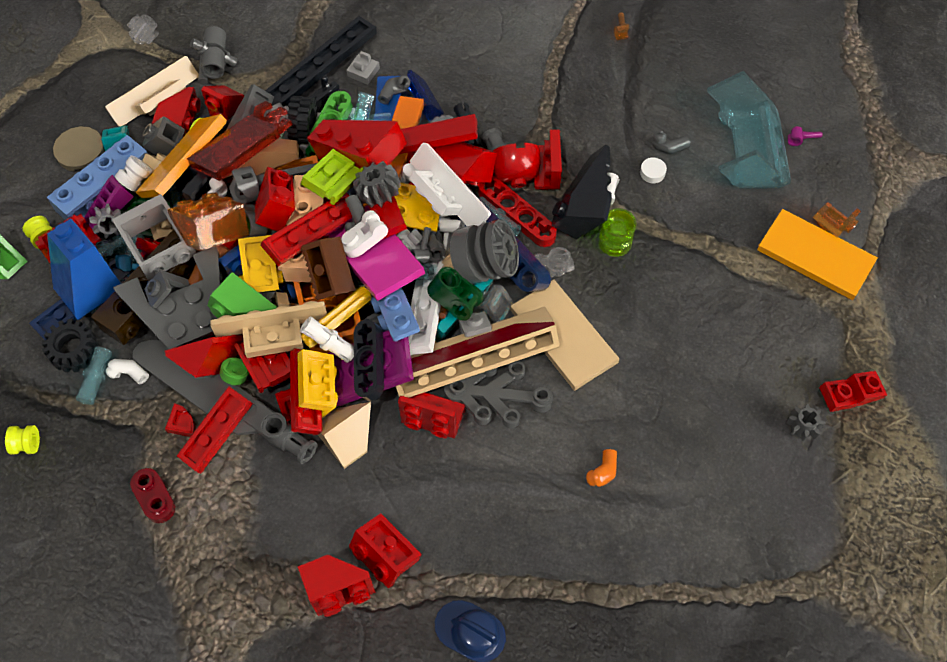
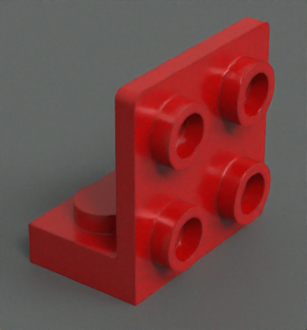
M425 392L409 398L400 396L398 400L401 423H404L406 427L413 430H420V428L428 430L439 438L451 437L455 439L465 412L464 404Z

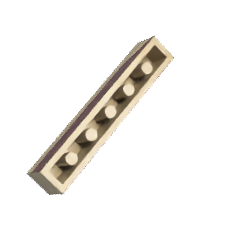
M544 306L491 324L492 330L470 337H465L464 334L434 343L433 353L411 355L414 380L396 386L399 397L405 396L409 398L559 347L556 325Z

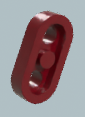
M151 468L138 470L132 476L130 486L144 514L154 523L168 521L174 515L176 506L162 478ZM149 478V482L142 486L141 482ZM157 502H162V506L159 509H153Z

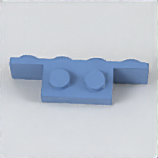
M402 287L379 301L374 297L371 298L370 301L375 313L381 312L382 314L377 316L382 331L389 330L393 341H398L420 332L419 325Z

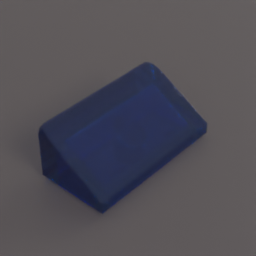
M408 70L407 76L411 82L409 89L414 98L424 99L422 112L426 119L431 121L443 116L444 112L425 80L414 71Z

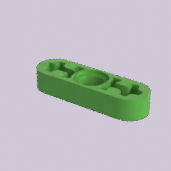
M336 91L330 95L310 134L322 120L348 119L353 106L351 96L347 92Z

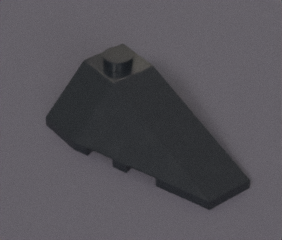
M604 145L588 158L553 208L552 214L554 216L551 226L576 240L608 220L612 201V193L607 190V186L611 183V177L607 175V171L611 166L610 147L608 145Z

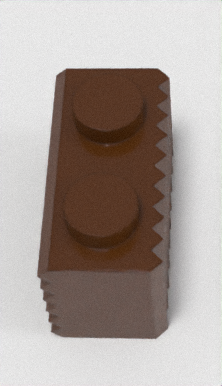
M340 236L320 239L302 245L301 249L304 251L302 255L305 256L304 260L307 262V271L310 273L309 277L312 278L310 282L313 283L312 288L315 289L313 292L316 294L315 299L321 300L355 291Z

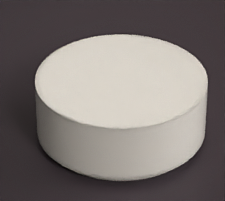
M648 158L641 165L640 175L646 182H661L666 174V164L661 159Z

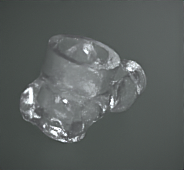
M563 247L553 248L549 255H542V253L533 254L549 271L551 277L562 276L574 270L571 254Z

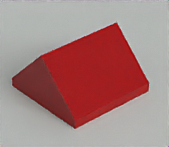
M243 334L211 337L165 350V355L195 378L217 375L224 360L236 358L238 353L234 344L238 343L239 345L244 342Z

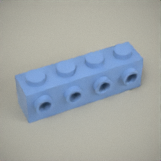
M126 135L102 155L95 158L88 166L77 172L66 183L55 189L47 199L55 212L64 220L74 214L76 216L82 214L85 217L111 175L115 177L119 169H125L126 160L130 155L142 161L148 152Z

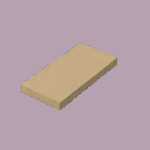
M555 280L551 281L547 289L534 291L511 305L510 311L514 316L544 306L546 307L556 325L560 346L544 351V353L574 391L619 363V357Z

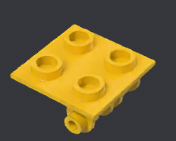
M400 182L399 195L395 196L406 226L419 230L429 227L431 231L437 232L439 214L432 209V204L416 191L415 185Z

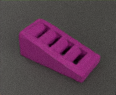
M111 175L84 219L93 230V227L97 224L90 223L89 217L96 216L95 207L103 209L106 204H109L112 211L116 209L121 210L134 196ZM106 217V220L103 222V225H106L111 220V218Z

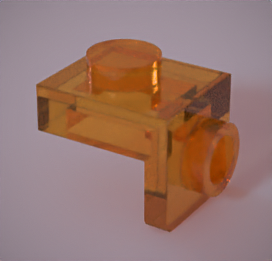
M827 202L813 218L822 229L830 231L838 237L843 231L849 233L858 224L859 221L856 217L861 211L857 208L847 218Z

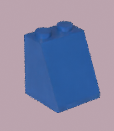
M70 218L47 233L53 289L77 320H79L105 302L115 292L113 287L121 283L94 244Z

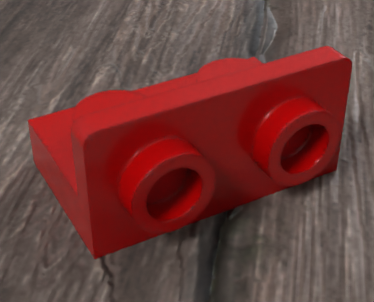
M550 130L549 140H544V145H537L540 147L541 165L538 174L534 177L535 189H560L562 174L560 130Z
M381 513L355 530L349 545L353 555L358 560H361L372 571L374 577L387 588L392 587L397 577L417 563L422 555Z

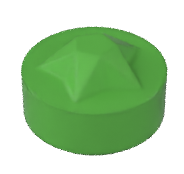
M228 358L222 362L219 374L224 382L231 385H240L247 380L249 372L241 359Z

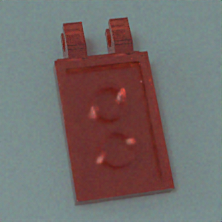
M267 101L255 106L253 114L246 116L188 157L187 160L190 166L221 181L232 173L233 169L239 168L281 137L280 134L292 125L291 120L283 118L279 123L280 117L288 114L287 110L278 107L267 113L264 117V113L273 107Z

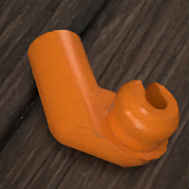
M612 449L603 450L602 465L595 470L588 471L586 474V480L590 486L597 485L601 487L615 478L617 451Z

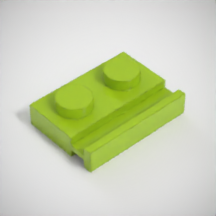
M332 149L302 177L301 185L321 198H328L331 200L330 203L334 205L354 186L355 174L362 172L363 167L359 169L354 166L355 162Z

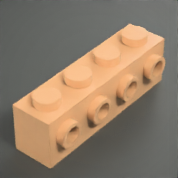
M294 175L295 210L287 221V225L329 201L328 198H321L301 185L304 175ZM303 252L278 267V270L282 271L285 281H311L312 278L309 277L310 273L307 271V262L304 260Z

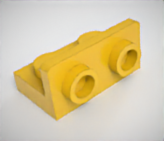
M271 235L238 239L244 282L257 292L279 290L278 284L283 283L282 271H279L278 267L276 268L275 262L260 246L262 241Z
M305 349L298 353L299 407L322 410V417L335 409L338 401V395L335 392L337 369L334 366L333 354Z

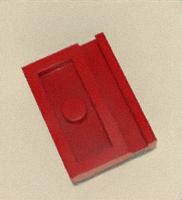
M244 342L239 345L238 343L234 344L238 355L260 393L264 392V389L267 387H273L290 378V359L286 352L247 358Z

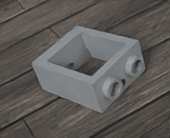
M162 194L112 219L148 280L152 279L159 270L167 271L178 264L187 262L193 257V254H196L189 237ZM167 219L181 242L144 261L131 238Z

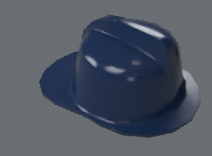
M463 600L452 601L444 605L437 613L435 632L439 640L448 648L475 662H489L497 658L502 652L506 642L505 629L502 623L491 613Z

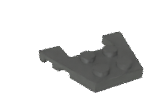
M216 245L193 254L203 280L168 294L157 308L150 306L138 278L113 287L118 296L168 349L197 342L214 335L210 321L218 318L212 314L207 305L210 295L220 286L221 281L219 252Z

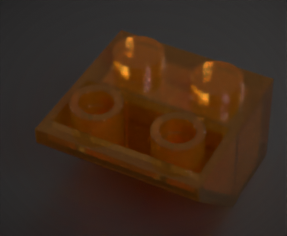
M208 193L202 195L200 200L180 201L177 203V207L167 209L171 220L186 245L199 251L249 235L244 204L232 200L231 197L218 196V193Z

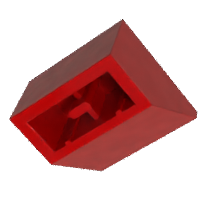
M465 142L439 146L433 149L464 184L480 186L481 182L491 183L497 152Z
M325 555L298 566L309 601L318 616L322 614L324 617L332 616L340 612L342 606L352 602L354 605L361 604L369 600L371 594L376 593L368 571L330 555Z

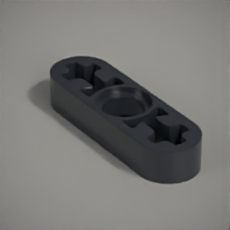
M364 319L356 325L353 333L354 390L363 399L375 401L384 391L383 331L372 320ZM373 353V362L369 366L364 367L365 357Z

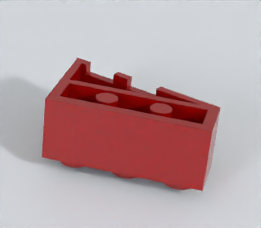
M322 120L307 137L319 160L334 149L355 162L354 166L359 169L363 166H371L372 162L377 165L384 161L387 165H390L407 144L397 121Z

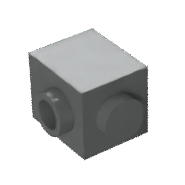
M163 116L155 123H149L143 132V137L145 138L142 147L154 155L161 153L167 156L181 141L185 129Z

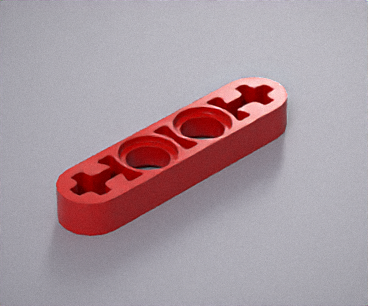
M492 176L491 183H480V186H478L480 198L540 247H549L555 242L557 229L551 226L552 222L501 180ZM504 199H510L515 204L512 207H504L500 203ZM523 214H529L533 220L524 223L520 221L519 217ZM540 231H541L542 233H546V232L548 231V232H549V236H547L546 234L543 235V236H540Z

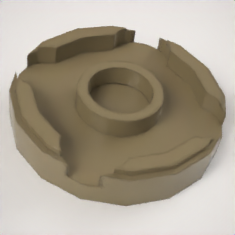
M79 126L70 128L56 139L53 146L54 157L60 166L68 171H75L74 169L82 170L93 162L95 158L104 153L102 137L98 131L90 127Z

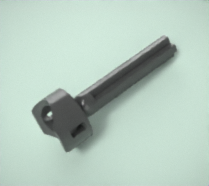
M317 163L284 169L283 171L293 176L294 182V175H305ZM251 166L233 169L231 172L234 178L229 189L234 203L249 204L256 202L264 174L256 175Z

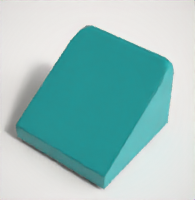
M124 125L103 130L101 140L105 152L126 135L129 136L128 126Z

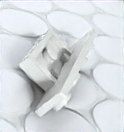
M422 143L410 160V163L417 170L409 178L416 186V191L424 196L432 204V209L441 216L457 215L466 226H479L486 222L491 212L428 143Z

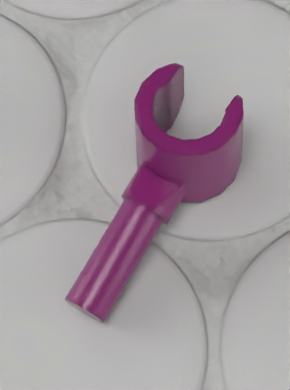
M796 126L791 130V134L788 135V144L799 146L803 143V139L821 138L822 132L803 131L801 127Z

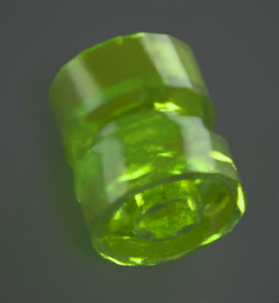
M621 208L612 209L609 211L608 220L602 223L598 243L601 250L607 255L614 257L623 256L631 249L637 224L631 212Z

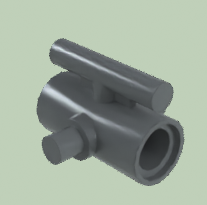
M211 26L204 30L202 41L192 38L190 47L197 50V53L200 54L198 82L200 84H207L208 78L217 79L222 77L226 64L233 67L236 65L237 58L230 55L229 51H226V32L223 29Z

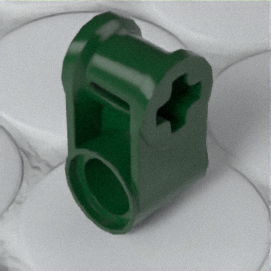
M450 267L441 268L427 287V292L432 300L438 302L458 320H468L472 316L474 307L479 306L483 301V294L480 289L472 285L455 269Z

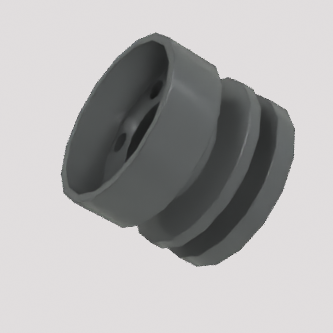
M497 219L491 222H484L479 226L471 225L458 228L451 236L450 256L453 268L471 284L486 282L489 279L497 280L501 277H512L516 273L519 265L518 245L510 225L505 220Z

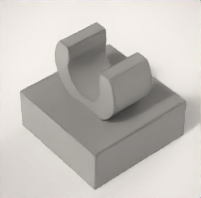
M361 51L346 70L347 77L368 85L380 69L378 61L371 59L370 54Z

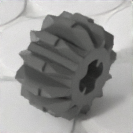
M384 161L377 165L372 162L369 167L363 166V171L355 174L356 180L353 184L356 194L363 204H368L371 208L376 204L382 207L386 201L392 203V196L399 195L398 189L401 187L398 174L392 165H387Z

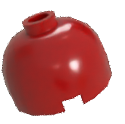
M516 143L494 149L493 151L497 152L493 172L496 178L505 184H511L512 188L525 187L526 182L534 179L540 169V147L536 144L524 143L525 148H516Z

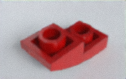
M876 371L855 373L848 379L824 382L819 387L830 412L864 405L887 396Z

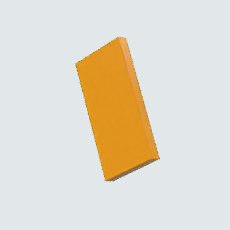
M221 114L199 119L137 189L136 193L141 198L156 197L160 194L163 196L222 129L227 120Z
M784 209L781 210L757 249L759 252L851 300H854L878 258Z

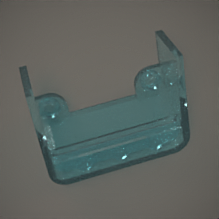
M744 71L708 87V93L720 104L719 118L724 125L727 124L732 129L736 159L720 165L719 171L729 179L733 186L736 185L740 189L781 188L790 184L791 177L780 117L774 103Z

